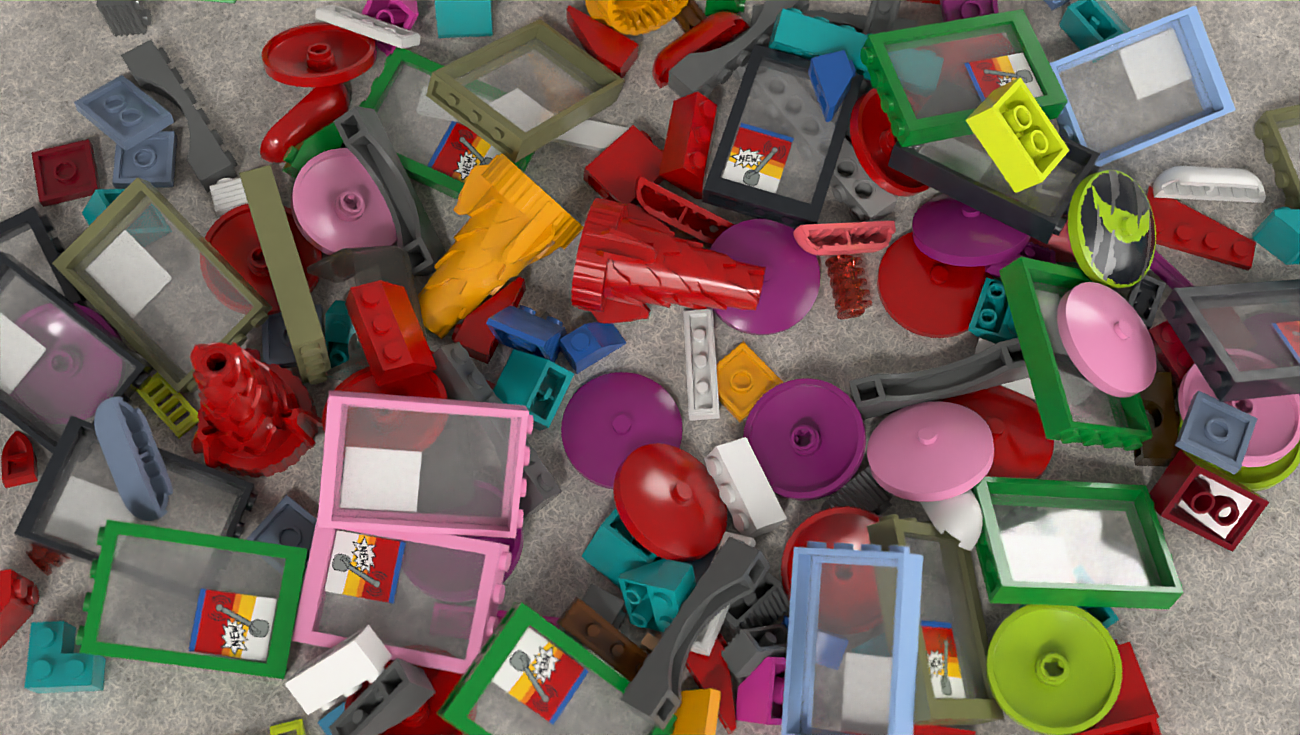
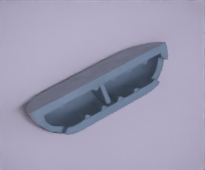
M122 397L108 398L98 406L95 413L94 426L121 499L126 508L135 517L144 521L157 520L167 513L169 495L173 494V489L148 422L140 408L134 409L131 405L122 401Z

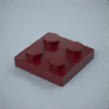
M89 139L31 152L39 202L43 207L92 196L96 189H100L93 144Z

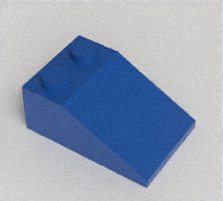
M510 305L488 318L486 323L500 344L514 350L548 359L554 363L561 351L560 339L568 334L565 327H562L564 323L550 316H547L546 320L536 316V311L524 305H520L519 308Z

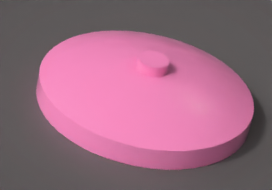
M348 148L332 149L320 153L302 167L292 188L291 210L298 229L314 247L335 258L357 261L379 256L397 242L395 225L380 190L367 170Z
M1081 283L1066 292L1058 305V329L1064 348L1080 373L1095 387L1115 397H1131L1145 390L1155 377L1156 353L1151 336L1135 309L1116 291L1099 283Z
M1226 350L1239 371L1278 368L1255 354L1239 350ZM1196 364L1185 374L1179 388L1178 404L1183 422L1193 395L1198 390L1218 399ZM1299 394L1224 402L1258 418L1242 466L1260 467L1272 464L1288 454L1299 442Z
M922 402L899 409L879 423L869 438L867 458L872 476L889 493L911 501H941L967 492L986 476L994 459L993 436L985 420L969 408L949 402Z

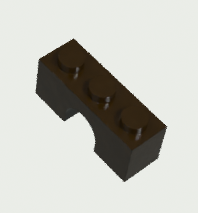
M1156 372L1152 383L1145 390L1139 392L1144 409L1153 417L1155 426L1154 429H1151L1153 437L1142 442V447L1133 450L1135 466L1168 467L1180 450V448L1175 446L1178 438L1177 429L1180 424V416L1178 411H1175L1174 404L1177 394L1176 384L1172 383L1171 372Z

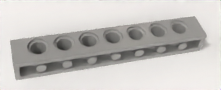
M747 64L743 67L739 66L733 71L732 75L736 80H742ZM759 66L758 72L763 74L756 75L749 96L753 100L758 99L761 102L766 116L770 120L775 119L780 125L782 135L794 138L793 142L798 146L799 155L803 160H809L813 164L815 173L819 178L826 155L821 152H828L835 125L831 121H825L822 110L793 76ZM771 92H778V93H780V94L775 95V94H772ZM792 111V112H795V113H797V114H796V115H791V114H789L788 112ZM805 132H812L815 135H807ZM845 138L830 183L832 193L837 201L841 203L844 201L850 208V215L855 222L879 221L894 211L898 199L894 194L878 186L867 175L858 161L853 146ZM840 172H844V173H847L849 176H848V177H844V176L840 175L839 173H840ZM856 193H863L867 198L859 197Z

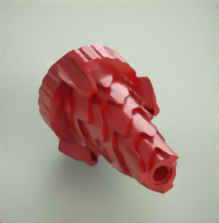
M595 198L588 212L577 251L572 279L571 302L578 309L592 312L596 320L604 324L649 319L651 309L646 303L670 308L671 304L692 309H707L710 307L727 310V307L740 310H756L761 296L766 267L733 260L726 254L703 248V243L674 237L675 232L670 231L668 226L635 204H624Z
M220 342L196 344L193 347L190 360L194 367L193 377L200 390L198 395L201 408L198 410V430L191 442V448L194 454L204 453L206 466L214 469L219 466L222 470L225 468L229 471H234L237 475H247L251 478L273 476L277 472L281 473L287 470L289 466L295 465L300 460V457L306 454L308 449L311 450L315 446L316 442L313 440L315 433H318L319 427H322V418L317 416V410L309 391L298 376L293 375L292 371L287 368H281L277 364L261 362L259 350L243 349L235 342L232 345Z

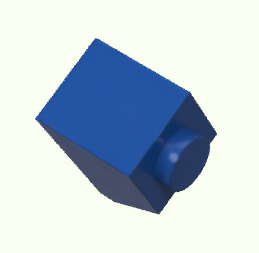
M845 50L813 57L810 61L808 75L826 122L832 121L850 90L853 77H855L854 63L852 60H848Z
M587 323L560 339L561 352L576 374L627 344L613 323Z

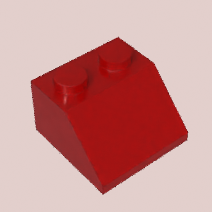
M12 569L0 570V649L34 614V604L39 602V590L34 585V582Z

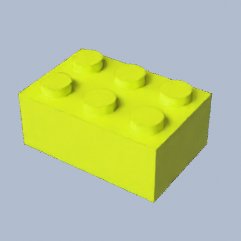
M1021 77L993 90L965 120L1015 193L1043 182L1069 152L1068 147Z

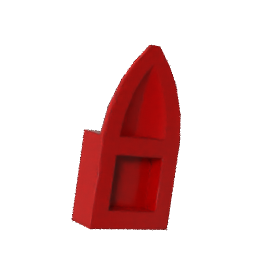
M15 431L9 437L2 450L1 473L5 488L38 481L37 457L29 439L19 431Z

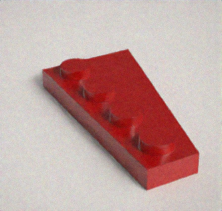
M1151 186L1146 189L1145 195L1150 203L1155 220L1156 244L1247 271L1252 268L1256 248L1255 241L1173 198H1154Z

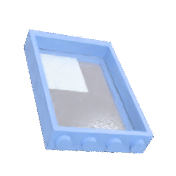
M1196 5L1050 63L1068 100V103L1056 118L1059 125V134L1100 153L1095 164L1099 167L1236 110Z
M807 541V548L794 547L781 735H913L923 555L911 554L910 547L893 545L889 546V552H882L880 545L861 544V550H853L854 544L834 543L833 549H826L827 543Z

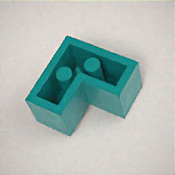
M65 621L31 622L24 688L35 693L103 691L106 658L99 655L74 653L76 627Z

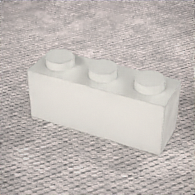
M746 437L718 445L706 456L704 460L707 471L713 477L719 489L721 500L726 504L733 518V524L741 535L754 538L775 530L787 519Z
M368 625L300 667L285 685L308 715L319 708L325 711L339 700L338 697L344 694L345 697H349L355 693L365 680L369 683L374 682L385 671L384 666L392 655Z

